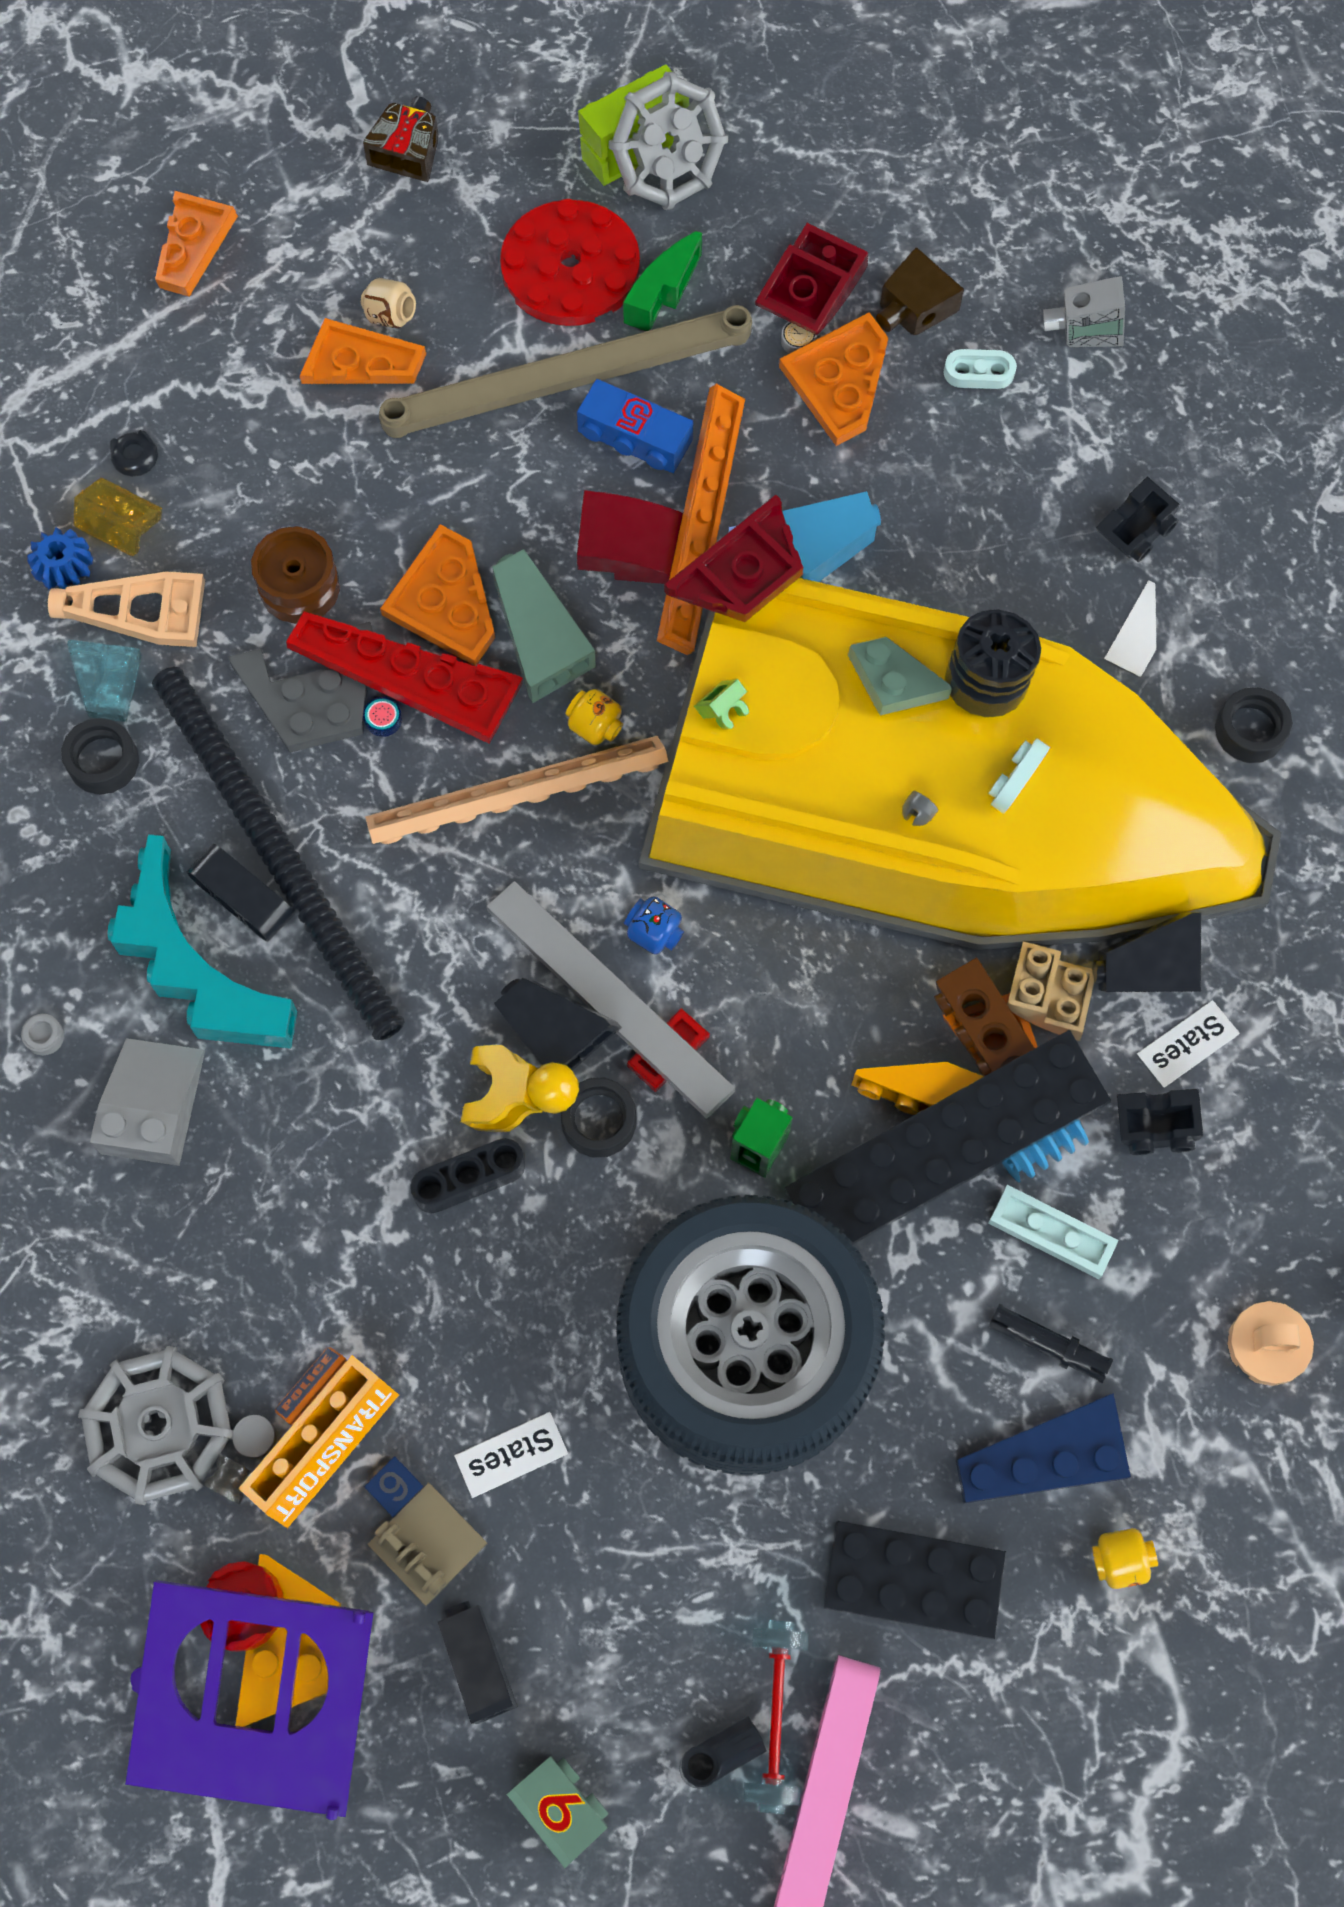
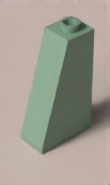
M524 549L516 554L505 555L496 565L492 566L495 588L528 697L532 703L596 667L594 648Z

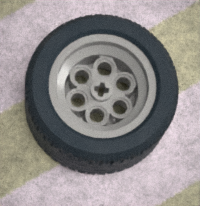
M727 1196V1199L718 1198L710 1200L708 1204L704 1202L694 1206L691 1211L688 1209L677 1215L676 1220L672 1219L662 1226L663 1230H658L650 1238V1243H646L641 1249L639 1257L635 1258L630 1267V1273L626 1276L623 1284L624 1289L621 1291L616 1320L619 1365L623 1383L633 1407L637 1409V1414L643 1423L647 1424V1428L655 1436H658L665 1446L673 1448V1452L679 1456L689 1458L688 1461L699 1466L701 1464L705 1465V1468L713 1471L718 1469L722 1470V1473L735 1474L736 1472L739 1475H753V1473H757V1475L769 1474L771 1471L779 1472L788 1469L789 1466H797L804 1463V1460H809L818 1455L821 1450L824 1451L846 1430V1427L850 1425L868 1397L882 1361L884 1350L882 1347L885 1341V1331L883 1330L885 1327L884 1313L881 1311L883 1305L880 1294H877L879 1289L874 1277L870 1276L872 1272L866 1261H862L863 1256L856 1246L852 1247V1242L844 1233L840 1234L839 1229L830 1221L826 1222L825 1218L813 1211L811 1213L808 1208L799 1204L793 1205V1202L781 1198L780 1200H775V1197ZM756 1284L763 1285L770 1291L771 1298L767 1302L756 1303L749 1297L748 1289ZM721 1295L728 1299L731 1307L725 1313L716 1314L710 1311L707 1301L712 1296ZM785 1314L794 1315L799 1319L801 1329L795 1333L784 1332L778 1324V1319ZM745 1322H750L752 1328H760V1331L756 1333L755 1341H749L747 1335L739 1336L738 1333L742 1331ZM708 1335L714 1337L720 1345L719 1350L712 1355L700 1353L696 1347V1341L700 1337ZM773 1355H783L789 1360L791 1369L783 1375L774 1374L769 1369L767 1361ZM733 1366H742L749 1372L750 1380L745 1385L735 1386L727 1380V1370Z

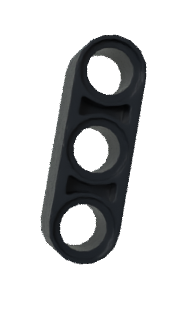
M212 844L186 871L188 876L202 890L266 942H269L295 915L293 909L279 895L216 844Z
M498 1139L419 1171L413 1177L410 1185L415 1203L424 1212L437 1213L516 1181L522 1176L525 1169L522 1148L512 1139ZM504 1153H511L517 1157L515 1164L506 1169L498 1167L495 1164L496 1159ZM467 1168L476 1169L479 1172L476 1181L469 1184L458 1181V1175L461 1171ZM429 1183L441 1186L440 1193L433 1199H424L420 1196L421 1189Z

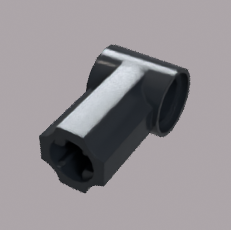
M749 1716L699 1745L690 1748L682 1756L679 1772L682 1780L688 1786L697 1789L708 1787L713 1782L767 1752L763 1740ZM702 1754L710 1760L712 1769L707 1779L697 1780L689 1773L688 1762L693 1755Z

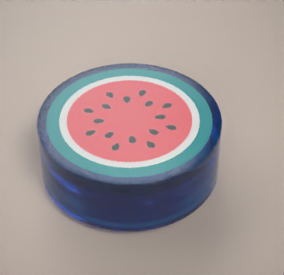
M378 697L371 700L364 708V722L366 728L372 734L386 737L394 734L400 728L402 714L399 705L394 700L387 697Z

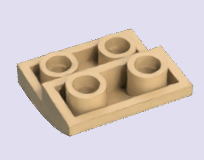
M1023 941L1007 1003L1008 1007L1019 1017L1055 1034L1060 1035L1070 1029L1074 1038L1080 1041L1094 985L1092 969L1060 961L1061 951Z

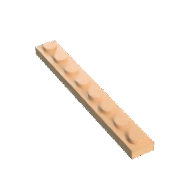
M654 736L365 816L372 843L390 844L399 841L404 835L414 832L421 834L430 833L437 830L440 825L450 822L466 823L475 819L476 815L486 812L502 813L510 810L513 805L522 802H541L548 799L554 793L562 791L569 793L577 792L584 789L587 784L598 781L613 782L620 779L623 774L633 771L649 772L658 768L659 764L668 762L667 753L659 737Z

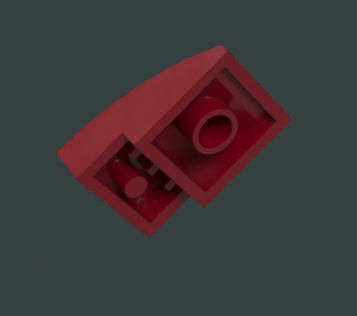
M806 223L794 245L789 244L757 297L755 305L818 335L833 319L868 267V252Z
M584 490L577 548L578 570L614 573V580L667 583L671 574L683 513L642 499Z

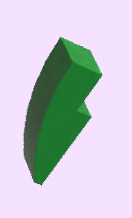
M695 231L679 240L645 269L623 302L624 324L644 331H650L663 305L673 309L677 308L702 255V233Z

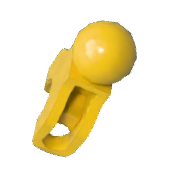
M503 1045L476 1046L472 1050L470 1064L476 1065L484 1073L492 1075V1085L489 1092L481 1100L464 1104L461 1122L478 1131L510 1132L520 1125L525 1117L532 1113H542L544 1111L556 1114L566 1111L576 1101L579 1092L578 1079L574 1072L564 1064L550 1062L537 1068Z

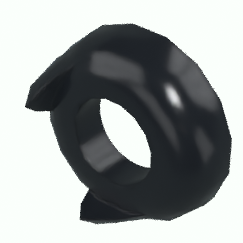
M139 430L138 432L126 433L118 439L113 438L110 441L111 461L116 470L123 475L131 477L141 476L155 466L158 458L157 447L145 431ZM132 444L140 445L143 448L142 454L136 459L124 457L123 452L127 446Z

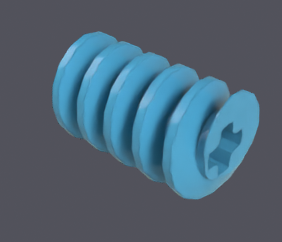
M1080 1120L1005 1160L1002 1164L1013 1179L1019 1183L1021 1182L1020 1171L1033 1178L1035 1177V1172L1032 1164L1036 1163L1043 1170H1046L1049 1167L1046 1159L1048 1154L1055 1161L1059 1162L1062 1160L1060 1147L1073 1154L1075 1152L1073 1139L1086 1146L1089 1143L1088 1137Z

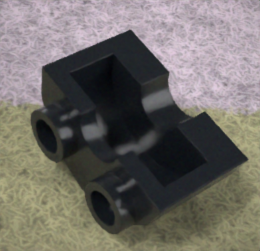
M1147 476L1129 494L1125 502L1118 509L1112 510L1096 526V529L1129 559L1133 558L1140 562L1150 553L1153 548L1151 543L1159 535L1166 537L1175 528L1179 520L1174 515L1180 504Z
M1199 1089L1171 1090L1158 1095L1146 1094L1145 1092L1117 1094L1121 1142L1129 1146L1130 1154L1147 1155L1154 1153V1148L1170 1147L1172 1152H1189L1195 1150V1141L1203 1137Z

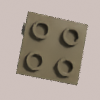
M428 1483L389 1523L385 1521L375 1531L374 1534L376 1536L367 1545L427 1606L488 1543Z

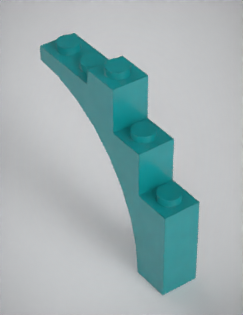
M148 834L146 847H141L138 854V869L141 870L139 882L134 883L131 889L130 902L134 907L118 905L116 918H111L109 921L108 940L111 941L119 955L153 958L148 964L147 981L158 997L195 1000V1002H190L188 1005L187 1024L190 1025L198 1039L291 1049L298 1012L292 999L263 994L233 982L211 967L188 944L180 930L172 907L169 885L171 849L164 836Z

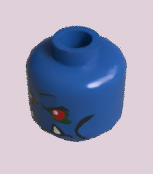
M655 896L648 898L646 901L640 898L624 922V925L628 926V938L654 955L661 953L665 947L672 951L684 934V931L679 928L682 921L681 913Z

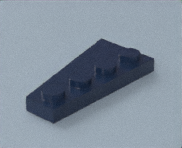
M1114 1393L956 1461L963 1504L1124 1480L1131 1477Z

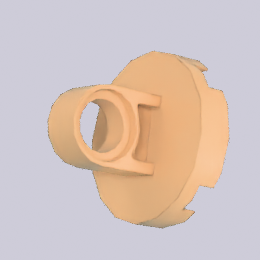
M1272 1301L1253 1304L1239 1314L1229 1329L1228 1348L1231 1359L1236 1367L1239 1365L1242 1371L1250 1376L1249 1379L1255 1383L1269 1386L1288 1383L1302 1374L1312 1359L1314 1341L1310 1327L1300 1313L1286 1304Z

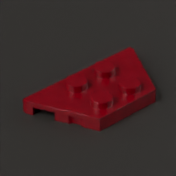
M774 495L665 583L664 592L673 598L742 622L750 619L803 575V565L798 551L794 548L793 535L790 526L786 524L782 512L781 499Z

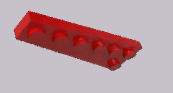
M305 611L286 641L288 649L488 744L492 741L523 682L522 677L482 664H477V666L457 661V657L442 653L440 656L421 650V646L408 642L404 645L385 639V635L368 630H359L352 625Z

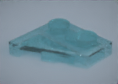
M68 639L69 653L88 716L91 718L102 717L126 722L142 657L139 648Z

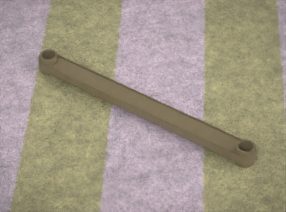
M734 305L717 313L402 398H389L381 404L379 411L380 424L388 436L401 438L408 433L591 384L596 379L602 381L719 348L742 345L751 335L752 317L745 307Z

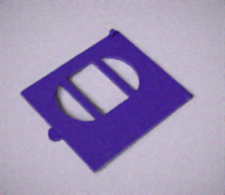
M156 1580L153 1585L142 1666L137 1667L132 1672L130 1677L132 1690L138 1693L125 1785L326 1814V1818L329 1820H335L338 1816L346 1817L374 1613L360 1609ZM211 1619L214 1625L201 1718H197L185 1706L178 1693L174 1672L178 1650L189 1632L199 1624ZM230 1620L282 1627L287 1630L273 1731L219 1724L215 1720ZM302 1633H305L317 1644L324 1656L328 1670V1691L324 1704L315 1718L304 1727L291 1732L289 1730L300 1642Z

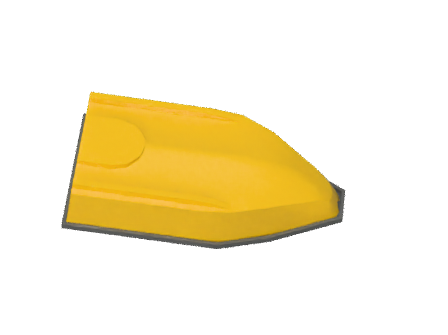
M798 578L746 622L709 610L670 748L668 762L665 766L640 856L639 869L976 950L1022 947L1023 941L1039 946L1101 942L1135 935L1182 912H1201V921L1265 908L1269 903L1281 832L1233 797L1135 692L1073 648L1039 637L1042 648L1040 659L1034 676L1031 678L1027 693L1016 709L1003 716L983 717L970 714L958 706L951 696L946 700L879 715L848 657L850 646L887 637L945 681L947 665L954 650L959 630L969 617L803 578ZM738 679L747 690V693L739 700L746 703L749 713L746 716H739L734 708H730L728 717L734 724L732 729L721 728L717 724L716 718L703 719L694 705L721 681ZM1038 738L1048 745L1050 749L1014 802L1003 814L990 805L994 797L988 793L1002 773L1007 777L1011 775L1017 766L1011 760L1023 742L1026 740L1032 744ZM912 791L921 793L939 809L933 819L923 826L912 825L916 818L912 815L908 820H905L902 814V806Z

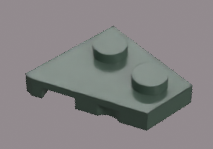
M883 637L850 646L848 657L879 715L949 699L952 691L950 684L889 638Z

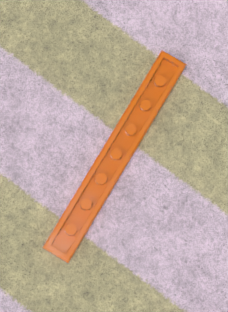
M717 383L710 387L669 580L717 541L745 398ZM666 594L657 642L685 655L694 652L703 608Z

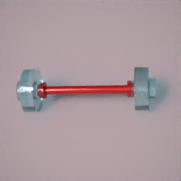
M770 1620L768 1628H753L752 1647L769 1649V1658L774 1659L768 1773H763L762 1783L744 1782L743 1801L759 1803L758 1812L785 1814V1805L801 1806L802 1787L784 1785L785 1775L779 1774L785 1660H790L791 1650L808 1651L809 1632L794 1630V1622Z

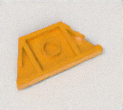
M265 1554L259 1555L258 1565L265 1567L277 1578L284 1599L341 1607L340 1602L287 1569L270 1556ZM278 1627L267 1642L254 1650L246 1651L235 1726L247 1727L276 1714L287 1630L285 1628ZM305 1633L301 1635L292 1708L326 1695L328 1691V1670L324 1656L317 1644Z

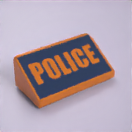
M328 1347L279 1403L275 1413L292 1426L345 1364L347 1359L333 1348Z

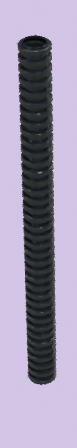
M173 666L160 671L152 681L153 688L158 691V696L163 700L165 707L169 709L170 715L175 718L177 726L181 727L182 734L186 736L187 742L192 745V750L198 755L199 761L203 763L210 779L215 782L217 790L221 791V796L227 801V806L233 810L234 817L239 819V825L245 828L244 832L247 837L251 838V844L257 847L256 851L259 856H262L263 863L269 866L268 871L271 875H275L274 880L276 884L281 885L280 890L283 894H287L286 899L288 903L293 904V911L297 914L299 913L298 918L300 922L305 923V930L311 933L312 941L317 942V949L323 952V958L329 962V968L331 971H336L335 977L338 981H342L341 987L343 990L348 991L347 996L349 1000L354 1001V1008L358 1011L361 1010L360 1017L362 1020H367L366 1027L368 1030H374L372 1036L375 1040H385L392 1037L402 1029L405 1020L402 1016H397V1007L391 1006L392 999L389 996H385L386 990L384 987L379 986L380 981L378 977L372 976L374 974L373 969L366 966L367 960L365 957H360V949L354 947L355 941L353 938L348 937V930L342 927L341 919L336 918V911L330 908L329 900L324 898V892L318 889L317 881L312 879V873L306 870L305 862L300 860V854L294 851L293 843L288 841L287 834L282 832V826L276 822L275 815L270 813V807L264 804L263 796L259 794L258 788L253 785L251 777L247 776L246 769L241 767V761L236 758L234 750L230 748L228 741L224 739L223 733L218 730L216 722L212 721L211 714L207 712L206 706L201 703L199 695L195 694V689L190 685L188 678L184 676L183 670L180 667Z

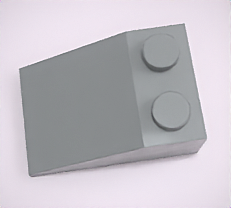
M126 1038L98 1105L90 1143L102 1155L180 1166L205 1051L197 1048Z

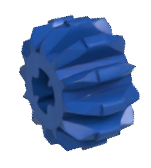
M55 527L53 535L48 536L41 532L42 541L31 542L30 548L33 553L27 555L28 564L32 569L31 573L35 580L43 582L44 586L49 590L57 585L60 589H66L68 584L71 583L75 586L80 585L79 577H90L88 566L93 564V557L89 551L87 541L82 537H78L72 529L63 534L60 529Z

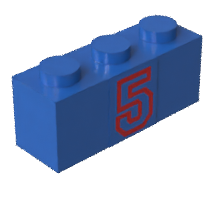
M599 379L595 380L577 411L578 432L582 433L584 437L594 442L600 441L612 446L622 455H632L646 461L649 466L657 470L664 469L674 474L693 441V420Z

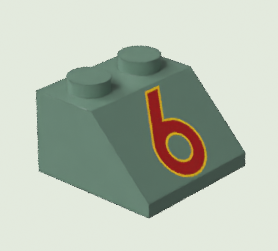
M550 1756L506 1795L562 1866L566 1868L608 1828L603 1819L609 1813L593 1793L585 1798L575 1785L580 1779L579 1775L564 1757L557 1763L553 1756Z

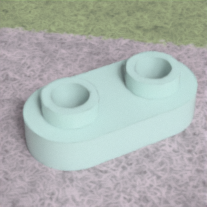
M959 349L948 355L944 367V377L949 384L958 388L1001 389L1012 383L1017 365L1013 356L1005 351ZM957 371H964L966 374H961ZM996 371L1001 373V375H994L992 372Z
M1038 738L1032 744L1025 740L1011 760L1017 764L1011 775L1007 777L1002 773L988 794L994 797L990 805L1004 814L1039 766L1050 747Z

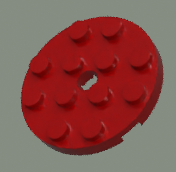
M563 199L538 206L524 214L514 223L507 233L501 248V274L505 288L507 287L515 298V303L527 314L555 325H585L595 322L596 317L611 310L614 313L623 306L624 300L639 278L640 252L632 230L613 211L588 201ZM572 255H575V259L579 261L573 267H567L561 263L563 260L571 258Z

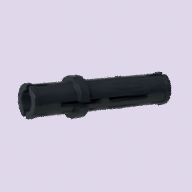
M1002 1304L998 1305L988 1326L990 1329H994L1059 1361L1060 1367L1067 1369L1069 1366L1098 1380L1100 1383H1103L1105 1380V1375L1108 1374L1113 1362L1112 1358H1108L1079 1344L1080 1339L1074 1336L1069 1339L1003 1307Z

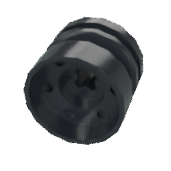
M1000 609L981 611L967 619L959 630L945 674V681L952 688L950 696L958 706L970 714L983 717L1003 716L1018 707L1027 693L1031 678L1034 676L1035 669L1038 666L1042 649L1039 636L1030 623L1015 613Z

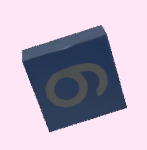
M395 1456L364 1486L393 1518L424 1488Z

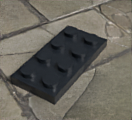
M837 1521L824 1609L995 1639L1006 1551Z

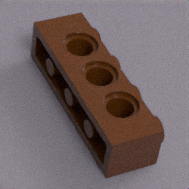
M977 957L936 981L939 993L934 996V999L945 1016L952 1013L959 1027L954 1030L965 1049L968 1050L973 1047L981 1059L975 1064L982 1076L992 1073L1035 1049ZM970 1001H979L986 1007L983 1014L978 1017L966 1015L963 1012V1008ZM991 1034H1000L1006 1039L1007 1043L1002 1049L993 1051L984 1045V1040Z

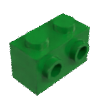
M756 1098L751 1108L744 1105L733 1124L735 1130L732 1134L733 1141L730 1159L766 1178L789 1136L793 1117L787 1114L788 1109L771 1099H767L764 1102Z

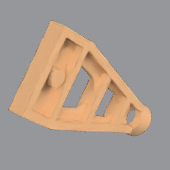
M160 572L69 586L66 589L51 588L48 596V612L51 618L77 620L158 645L197 647L205 579L203 574ZM158 593L162 596L160 617L157 621L147 622L134 618L130 614L131 602L136 596ZM103 595H120L119 614L113 616L94 612L95 598Z

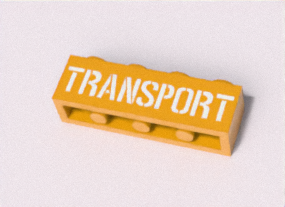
M351 1355L238 1489L265 1514L288 1529L399 1394L356 1357Z

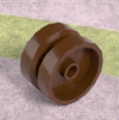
M298 526L285 527L266 535L256 546L251 559L252 575L261 601L267 611L281 621L297 624L304 611L324 616L335 605L340 592L339 576L332 550L322 536L307 528Z

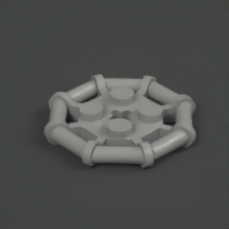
M665 72L661 79L635 93L629 92L624 97L626 103L613 140H609V149L613 150L624 181L623 190L630 196L637 195L659 204L664 210L673 209L675 204L704 188L708 190L713 184L711 179L724 144L728 143V134L724 132L714 101L715 93L712 89H704L677 77L675 72ZM676 92L693 100L687 108L675 104ZM662 95L661 103L648 110L645 108L644 104ZM701 110H703L710 131L708 134H702L696 117ZM636 115H638V124H640L638 133L634 132L633 137L628 139ZM667 132L674 137L673 145L670 149L662 148L661 144L666 140L665 134ZM710 143L704 161L702 163L701 169L699 170L695 164L702 157V145ZM632 148L639 165L636 170L633 168L628 150ZM686 172L693 177V179L673 189V180ZM649 173L661 178L660 189L644 183V179Z
M167 1346L163 1351L121 1362L116 1359L109 1364L111 1369L86 1407L80 1409L78 1418L82 1419L90 1466L87 1468L88 1472L92 1477L98 1476L135 1499V1504L146 1505L149 1500L190 1489L198 1491L204 1486L203 1480L227 1442L232 1440L233 1430L230 1427L222 1387L225 1381L220 1373L214 1374L177 1351V1347ZM161 1368L159 1379L135 1385L130 1378L132 1375ZM176 1370L199 1385L189 1393L170 1382L172 1371ZM122 1384L126 1392L122 1396L124 1399L118 1408L115 1407L112 1413L102 1412L119 1385ZM205 1395L208 1398L213 1427L200 1425L196 1401ZM154 1413H158L161 1419H166V1426L162 1427L161 1433L156 1436L153 1431L145 1430V1424L151 1422V1415ZM100 1422L110 1423L114 1447L106 1453ZM199 1435L211 1437L193 1467H191L185 1457L194 1448L196 1439ZM124 1456L139 1465L138 1480L112 1465L113 1462ZM177 1464L183 1473L150 1483L153 1469Z

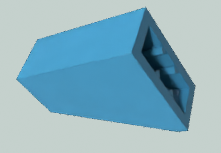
M867 491L782 511L786 524L790 526L793 535L794 548L798 551L803 565V575L800 578L820 582L871 544L875 539L877 526L881 525L878 506L876 504L871 505Z

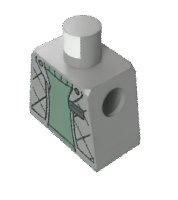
M1122 276L1067 287L1064 290V307L1043 309L1044 331L1065 329L1066 345L1069 347L1124 346L1125 300Z

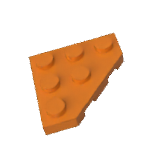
M870 312L779 360V368L835 446L867 429L889 339Z
M440 524L380 608L381 614L427 641L476 666L495 639L492 620L471 540Z

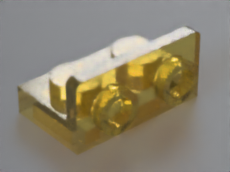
M102 477L74 497V526L130 556H135L139 552L140 536L157 524L162 517L161 507Z

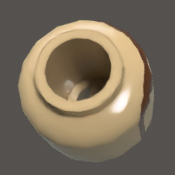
M377 278L371 281L363 291L361 306L370 323L397 329L412 319L416 309V300L407 284Z

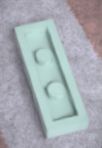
M1009 1185L1004 1189L988 1224L1097 1279L1102 1277L1119 1241Z

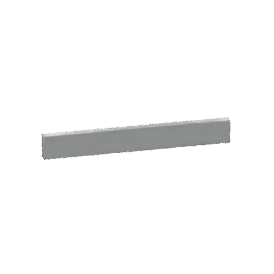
M515 881L486 906L487 911L589 1008L617 1021L622 1028L616 1034L706 1119L735 1092V1087Z

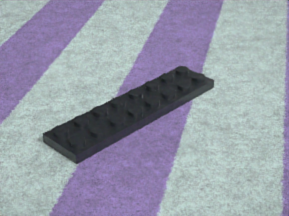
M1069 1029L789 1184L785 1189L794 1205L804 1206L811 1213L814 1211L824 1217L826 1222L830 1221L839 1229L840 1234L844 1233L852 1242L851 1245L1104 1107L1111 1103V1099Z

